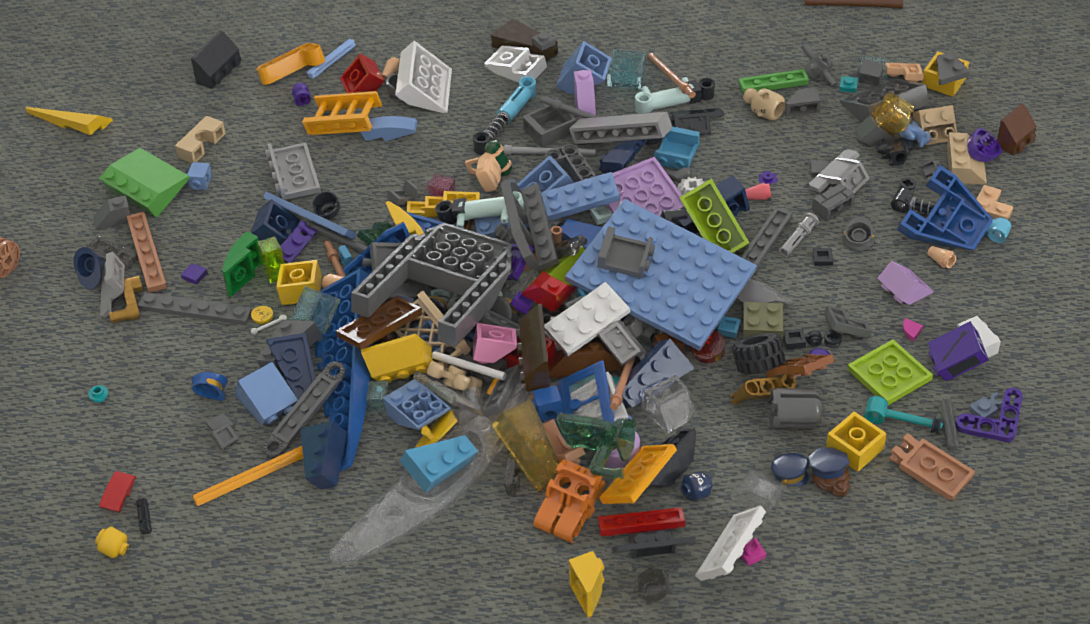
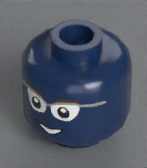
M698 471L684 476L681 483V492L688 500L697 501L710 495L713 483L708 475Z

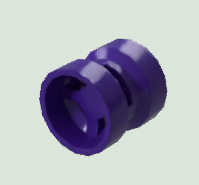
M297 83L292 87V95L296 105L302 106L311 102V96L306 84Z

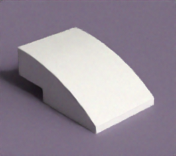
M501 46L484 63L486 68L497 75L518 83L523 77L536 79L547 68L544 56L530 54L529 48Z

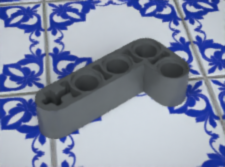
M564 145L546 152V158L551 156L563 170L566 169L574 182L596 177L575 145Z

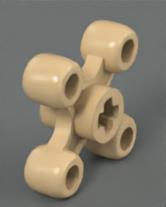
M431 361L427 368L428 375L437 379L444 378L443 384L457 390L465 391L467 389L478 393L483 384V381L477 377L465 376L467 371L454 365L444 367L440 363Z

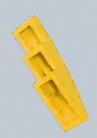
M444 191L443 197L425 196V202L407 201V212L427 218L438 217L435 207L439 202L449 200L453 204V200L459 198H466L467 201L480 200V192Z
M390 201L385 202L395 226L404 222L410 235L415 233L417 235L424 234L417 222L403 209Z

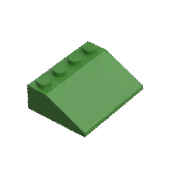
M139 148L111 164L99 179L110 191L119 196L126 195L127 201L152 216L158 217L190 179V176Z

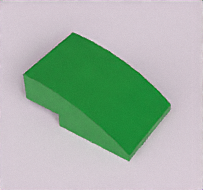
M248 231L234 243L223 264V278L227 296L230 298L256 276L255 269L263 263L258 237Z

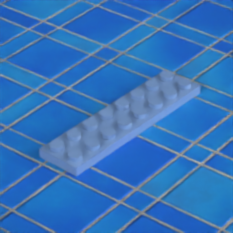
M612 172L542 192L548 220L559 219L620 201ZM501 215L474 219L477 233L492 238L497 237L494 230L499 223H502ZM508 217V222L505 223L504 225H507V226L510 225L509 217ZM529 223L524 224L526 228L530 227Z

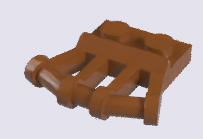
M804 354L801 358L788 359L780 366L766 371V376L768 378H775L782 374H790L793 378L813 374L814 370L826 369L828 364L834 363L833 354Z

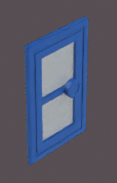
M603 360L558 381L567 444L569 446L615 426L613 410L610 408V393Z

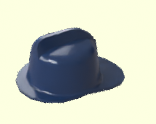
M89 247L79 248L75 252L73 264L80 284L87 290H92L100 282L104 262L102 257L94 253Z

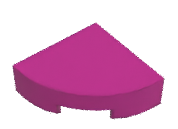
M905 318L903 330L906 337L914 342L922 331L923 325Z

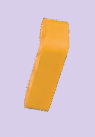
M306 43L260 65L256 70L262 85H267L307 65H320L325 62V57L319 44Z

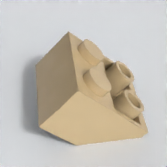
M953 105L913 112L914 121L919 123V127L923 131L929 132L932 138L931 142L927 145L948 142L949 133H957Z

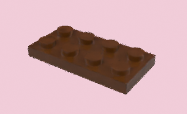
M396 296L382 304L369 318L361 316L336 330L337 337L359 349L367 348L373 342L398 330L406 323L414 321L423 314L422 308Z

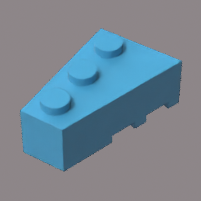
M464 435L405 450L400 463L426 493L471 463L478 450Z

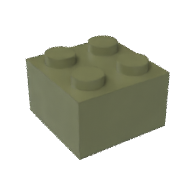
M744 302L743 339L762 333L778 334L782 341L783 303Z

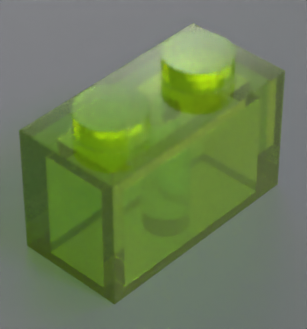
M274 236L257 242L263 271L270 283L278 281L280 264H285L282 249Z

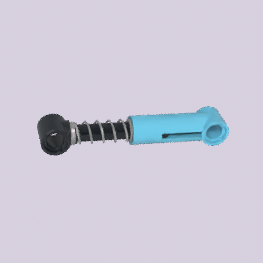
M521 78L518 88L498 110L496 118L486 127L485 131H480L473 135V147L476 154L483 155L486 153V144L496 138L495 135L502 131V127H505L506 123L510 124L529 99L536 96V80L534 78Z
M900 188L891 201V208L900 213H905L911 209L914 212L920 211L921 214L927 213L929 215L935 206L930 204V202H923V199L919 201L906 188ZM1005 218L993 219L984 236H987L991 241L1003 243L1011 229V223Z

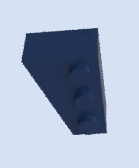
M333 421L301 428L305 478L319 489L335 487L338 482L347 432Z

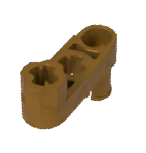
M139 276L124 279V295L127 306H125V309L109 312L112 324L128 319L129 321L140 319L134 295L136 292L143 291Z
M783 374L775 378L752 379L742 384L739 390L732 393L730 399H732L731 402L734 405H739L745 399L770 398L771 389L795 388L797 383L790 374Z

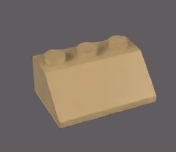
M949 133L947 142L949 171L955 174L963 184L986 185L984 162L973 159L968 152L967 143L970 135L967 133Z

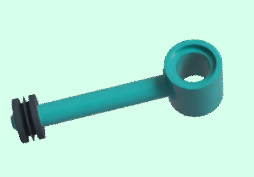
M872 396L868 399L864 418L874 424H881L885 417L931 427V432L935 430L939 433L943 426L942 417L938 419L934 416V419H928L887 409V401L879 396Z

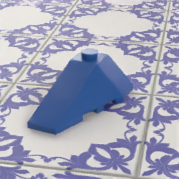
M403 222L386 230L374 242L403 243L410 234ZM370 246L343 269L346 276L358 269H362L369 275L373 272L372 266H362L363 258L371 259Z

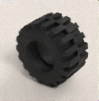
M774 333L752 335L741 339L732 347L737 371L740 373L755 374L769 371L780 366L786 360L781 337Z

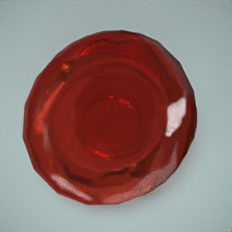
M713 331L700 351L691 346L690 351L699 362L713 363L724 356L725 339L722 334Z

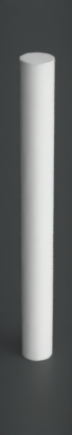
M436 351L432 354V359L500 380H505L506 373Z

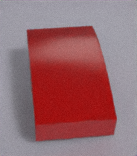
M115 471L104 491L99 507L120 513L126 496H129L136 476Z

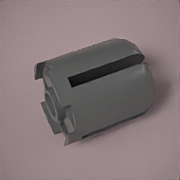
M810 388L771 389L769 401H771V413H769L770 427L775 429H813L818 426L822 416L821 397L816 390Z

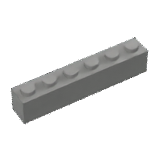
M668 112L578 119L569 130L574 144L663 138L673 127Z

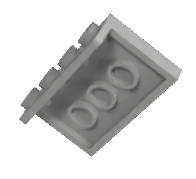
M271 143L267 144L268 150H265L267 160H271L268 161L270 171H274L272 172V178L274 183L277 182L275 184L276 192L281 194L283 200L321 193L307 143L272 149Z

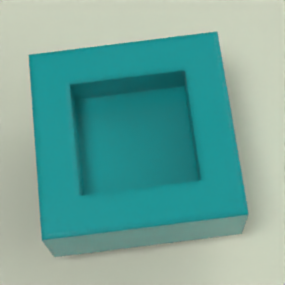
M841 76L839 91L856 93L858 78Z

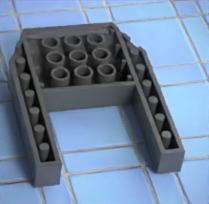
M448 223L426 229L425 233L421 235L416 233L410 235L351 292L352 312L369 318L407 279L460 295L462 297L438 321V341L456 347L495 303L511 272V243Z

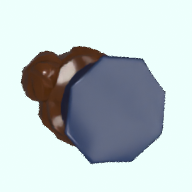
M835 448L816 449L809 456L810 466L813 468V482L818 488L833 493L834 496L845 497L849 492L850 485L848 483L851 478L848 470L845 468L849 464L847 454Z

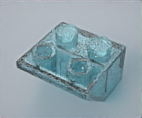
M305 286L290 320L314 321L321 335H325L341 300Z

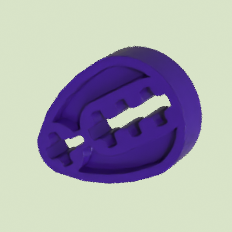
M978 128L968 139V152L977 161H992L1002 152L998 140L986 129Z

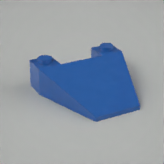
M939 165L926 185L941 195L926 219L910 209L897 230L913 240L973 251L993 219L959 178Z

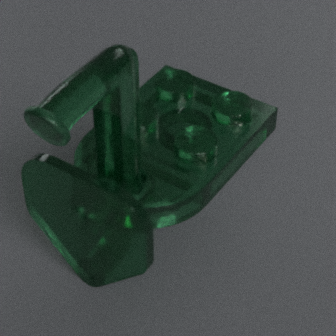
M566 413L558 414L556 420L567 445L597 450L589 466V470L593 475L624 478L622 467L608 468L605 465L611 451L616 448L621 461L627 462L635 444V419L619 418L611 424L600 418Z

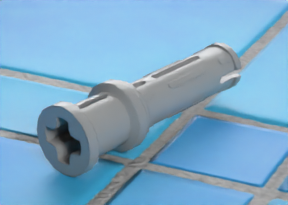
M806 213L802 222L797 223L793 234L779 248L780 255L788 257L800 241L811 234L813 227L819 224V219L813 213Z

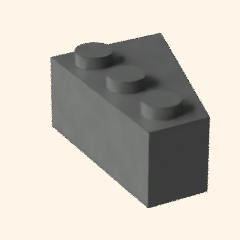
M283 319L271 336V338L306 333L309 347L315 341L320 342L323 339L314 321ZM266 344L257 358L260 368L273 362L283 377L268 344Z

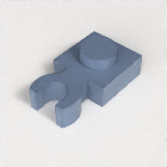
M995 392L989 400L982 397L969 405V411L974 415L990 418L998 413V408L1002 407L1003 399L1001 401L995 400L998 398V393Z

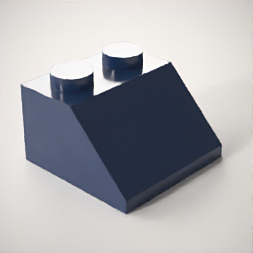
M271 199L258 209L251 233L256 235L262 243L283 244L297 228L300 219Z

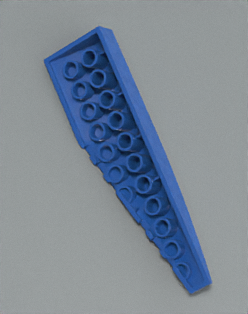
M358 269L319 291L317 327L323 339L320 342L315 341V358L321 357L322 363L319 362L317 364V370H324L330 362L338 361L342 363L346 372L343 380L323 403L325 416L329 417L330 421L335 422L347 432L340 472L352 467L366 412L371 376L361 349L338 338L336 330L361 317V315L352 312L351 292L369 276L362 269ZM334 368L330 371V374L337 376L341 370Z

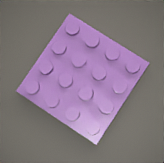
M655 157L612 173L620 196V201L606 204V207L612 214L624 199L660 216L662 210L669 209L671 211L684 206L679 198L682 194Z

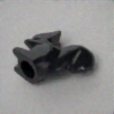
M903 137L896 139L895 143H889L882 138L876 150L878 153L883 154L881 156L883 159H890L888 162L889 166L904 164L910 150L915 145L913 140Z

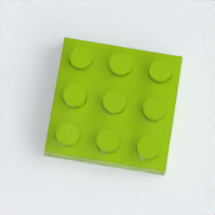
M893 339L848 364L847 368L875 396L884 398L888 405L932 381L933 378L931 372Z

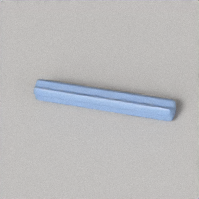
M348 39L325 57L324 63L314 66L307 71L308 77L315 79L356 46L355 41Z

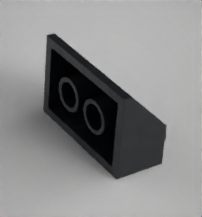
M222 30L191 57L196 84L213 89L241 62L239 48Z

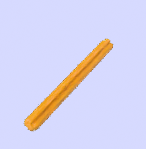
M302 446L194 494L193 500L195 504L200 506L303 459Z

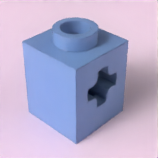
M192 162L187 174L190 176L188 180L190 189H207L212 177L209 163Z

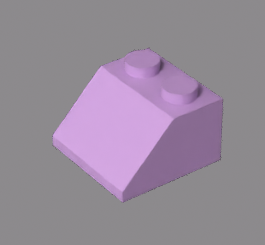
M891 261L877 278L882 282L881 287L888 292L894 293L893 298L901 304L903 302L912 304L934 292L910 269L894 261Z

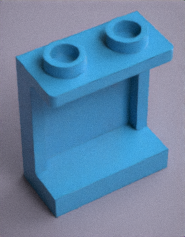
M673 127L664 136L659 150H655L654 157L662 167L665 166L677 170L684 167L689 168L699 147L700 132Z

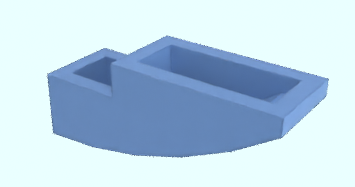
M399 116L370 118L371 131L360 132L366 141L380 137L384 141H389L416 133L417 120L415 118Z

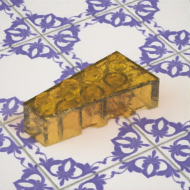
M531 399L504 411L491 425L537 492L547 488L550 479L555 480L558 474L556 471L559 464L558 458Z

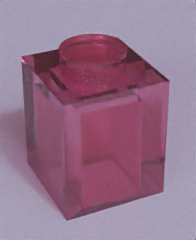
M434 174L433 178L427 183L429 196L443 197L444 191H456L455 178Z

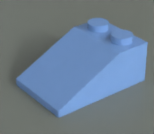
M548 156L517 185L522 190L538 183L541 192L572 184L574 181L551 156Z

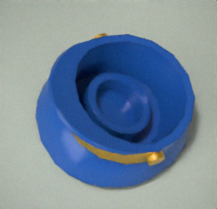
M201 372L192 377V390L194 393L218 401L225 399V394L222 390L228 384L226 376L214 372Z

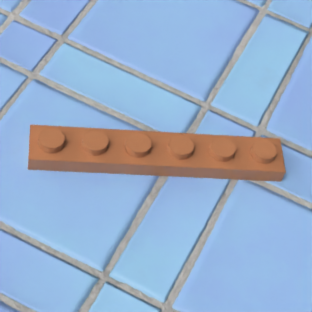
M140 212L126 216L148 292L167 289L145 213Z

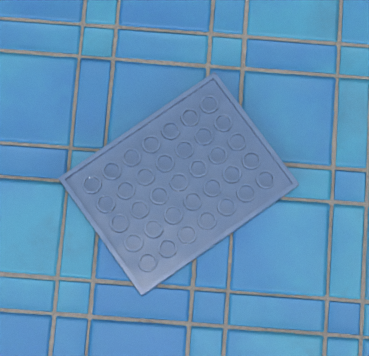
M624 199L566 274L565 281L588 293L606 282L630 308V313L628 314L700 351L756 271L757 265ZM608 226L616 228L615 235L643 242H648L649 237L653 238L652 245H655L653 257L649 256L648 260H651L648 272H644L643 278L597 268L598 255Z

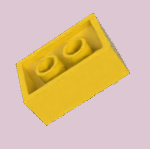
M417 334L361 349L371 377L380 384H388L395 379H406L409 375L416 373H426L430 362L433 361L431 346Z

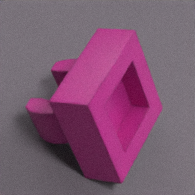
M754 538L744 546L741 558L749 566L766 558L767 553L761 547L759 541Z

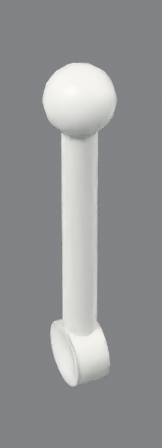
M281 315L277 320L258 328H252L251 334L256 335L259 331L281 322L282 319L287 320V316Z

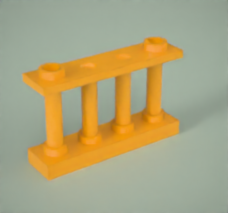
M377 91L315 96L314 99L318 106L315 117H305L302 123L307 134L310 135L371 131L372 125L368 114L372 107H381L382 103ZM363 108L361 114H354L355 109ZM348 109L345 115H338L340 110ZM332 110L330 116H323L325 111Z

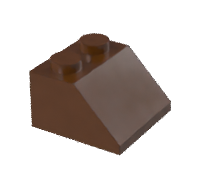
M1021 103L1000 122L997 140L1002 150L1013 156L1017 152H1022L1028 143H1033L1036 138L1037 126L1024 104Z

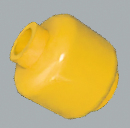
M114 527L103 528L95 540L97 550L110 558H116L119 554L124 555L129 547L127 535Z

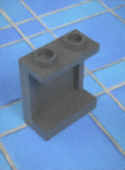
M608 226L598 255L597 268L643 278L644 272H648L651 260H648L649 256L653 257L655 245H652L653 238L649 237L648 242L618 236L615 235L616 228Z

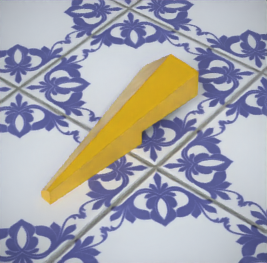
M26 107V112L62 128L69 126L87 135H91L98 128L103 130L113 121L112 118L99 115Z

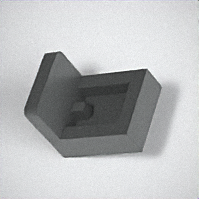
M405 180L403 189L389 190L387 197L397 206L407 205V201H415L418 187L410 180Z

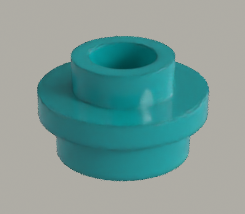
M103 385L92 387L88 392L89 399L96 403L103 402L108 396V389Z

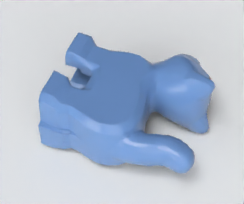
M901 119L895 129V132L899 133L901 137L916 140L920 148L927 145L932 139L929 132L923 131L919 127V123L915 121L909 124L907 119Z

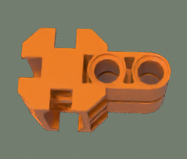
M564 459L556 468L558 474L555 480L550 479L547 485L546 497L535 516L533 525L549 534L554 532V536L573 543V538L578 536L585 521L596 510L594 504L597 498L600 500L606 483L602 480L601 474ZM571 484L568 488H562L563 485ZM589 491L588 495H581L582 492Z

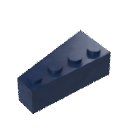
M733 175L716 185L734 217L738 215L737 212L744 210L746 212L750 210L745 187ZM688 212V219L675 221L676 225L694 234L699 232Z

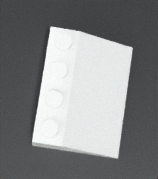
M413 41L401 52L395 95L409 105L447 113L452 69L417 42Z

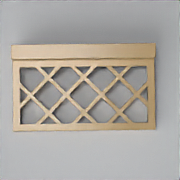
M421 291L417 295L418 299L413 302V304L422 308L423 314L415 319L420 320L419 327L410 328L411 322H408L405 328H399L395 332L400 338L408 336L409 332L417 333L420 338L421 333H430L429 341L425 342L431 348L432 346H441L440 353L444 354L445 347L454 346L442 342H433L434 334H438V329H436V326L438 328V321L444 315L425 292ZM424 321H432V328L422 329ZM462 339L454 347L456 351L449 356L457 358L462 353L464 355L468 354L471 349ZM438 361V363L444 365V367L448 365V363Z

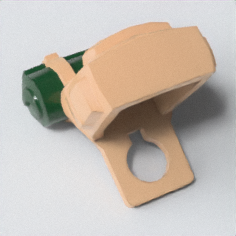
M497 140L489 141L485 146L486 153L480 157L465 161L470 174H476L485 192L495 191L501 176L508 175L511 169H513L511 161L508 160L503 151V146ZM477 163V169L472 168L471 165Z

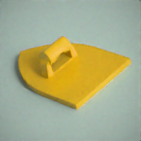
M452 410L440 416L430 428L427 425L420 428L423 436L415 448L437 443L453 427L457 419Z

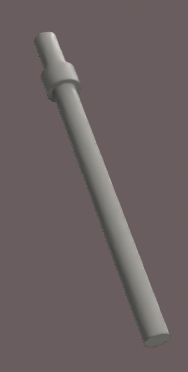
M512 145L503 146L505 155H546L547 151L554 149L512 147ZM578 149L582 156L596 155V149Z

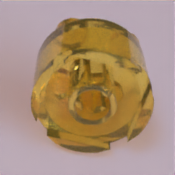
M888 92L880 105L873 109L872 114L878 126L895 135V132L900 133L908 126L912 119L909 116L911 112H914V107L898 95Z

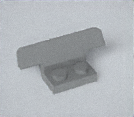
M844 150L809 183L810 189L821 193L829 184L838 185L841 183L847 189L856 193L870 179L861 161L856 160L860 156L858 151Z
M114 252L106 254V263L102 271L100 316L104 318L111 312L112 301L124 292L125 265Z
M621 320L614 322L598 334V337L621 366L636 356L642 360L647 354Z

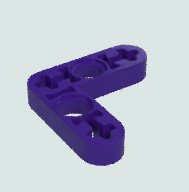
M1008 388L1005 391L999 420L963 413L956 419V429L961 433L1003 442L1014 440L1023 399L1022 392L1017 388ZM1011 395L1015 396L1014 405H1010ZM1011 411L1015 414V417L1009 419L1005 417L1004 413ZM964 421L968 422L967 426H963ZM987 424L991 427V430L988 432L982 431L980 426ZM1006 425H1010L1008 435L1004 434Z

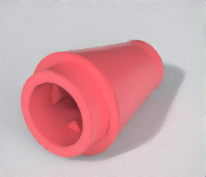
M761 183L745 189L748 200H767V198H771L769 183Z

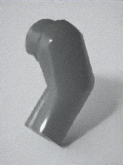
M687 167L677 171L669 169L665 171L671 180L677 182L687 179L692 173Z

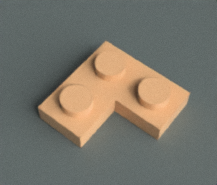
M885 64V71L889 76L898 77L899 75H904L905 80L911 82L923 81V71L920 64Z
M984 185L976 200L992 218H1005L1008 220L1013 211V206L997 202L1001 195V190Z

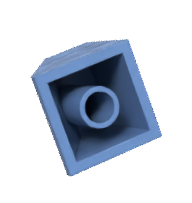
M583 41L564 63L556 87L568 94H574V71L591 70L594 85L602 83L605 80L612 58Z
M273 362L240 379L235 392V396L262 426L267 423L272 425L278 421L279 416L284 413L287 415L298 401Z

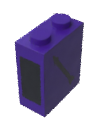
M971 321L928 342L930 348L928 354L931 360L935 362L933 366L934 371L938 376H942L945 381H949L989 361L979 331Z

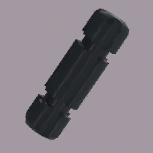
M138 499L136 506L140 532L142 535L150 534L152 527L147 499Z

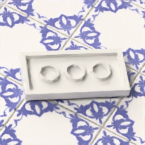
M605 282L545 324L544 330L564 353L570 356L598 336L601 331L630 313V308Z
M762 506L733 515L695 576L699 580L714 579L723 574L727 575L733 570L734 562L743 554L744 546L752 539L754 530L762 523V518L766 513Z

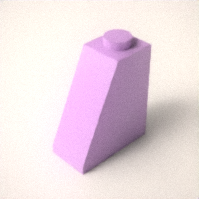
M591 70L574 71L575 107L596 115Z

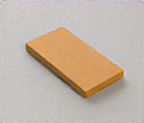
M675 445L642 446L600 496L601 502L603 504L635 503L677 451Z

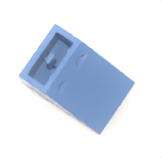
M416 378L383 397L387 415L398 425L416 430L451 410L445 402Z

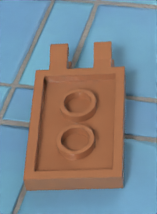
M908 433L903 437L902 441L904 442L901 446L898 447L896 445L892 449V455L889 460L896 464L900 463L899 469L951 501L975 474L974 470L923 438L919 442Z

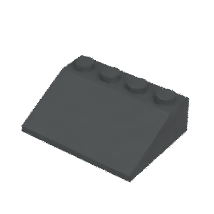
M894 79L841 99L840 102L861 123L870 115L882 123L893 121L898 116H906L911 111L922 110L924 106L929 105L926 84Z

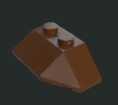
M590 342L570 356H567L561 349L548 366L549 378L570 376L602 360L604 361L606 372L623 371L624 365H620L604 343Z

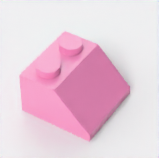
M482 323L476 324L473 340V360L482 364L494 363L516 349V329Z

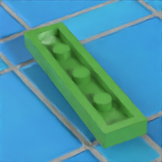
M805 69L739 78L738 84L742 94H744L748 88H754L758 92L761 89L776 90L809 85V78Z

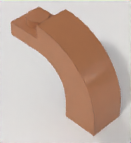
M554 419L530 428L537 446L554 468H557L558 464L564 459L577 465L581 463L579 457L585 454L582 446L576 448L569 446L561 436Z

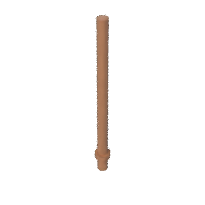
M635 358L624 365L615 393L610 398V408L612 410L618 409V406L622 404V395Z

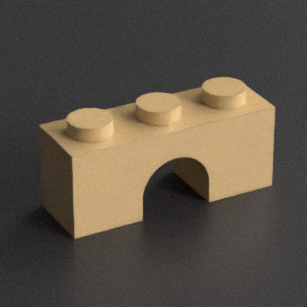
M209 116L203 118L175 145L177 157L190 163L197 162L205 154L203 142L216 144L226 134L224 123Z

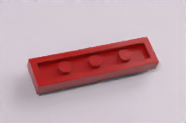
M682 507L599 516L598 525L601 536H613L685 527V518Z

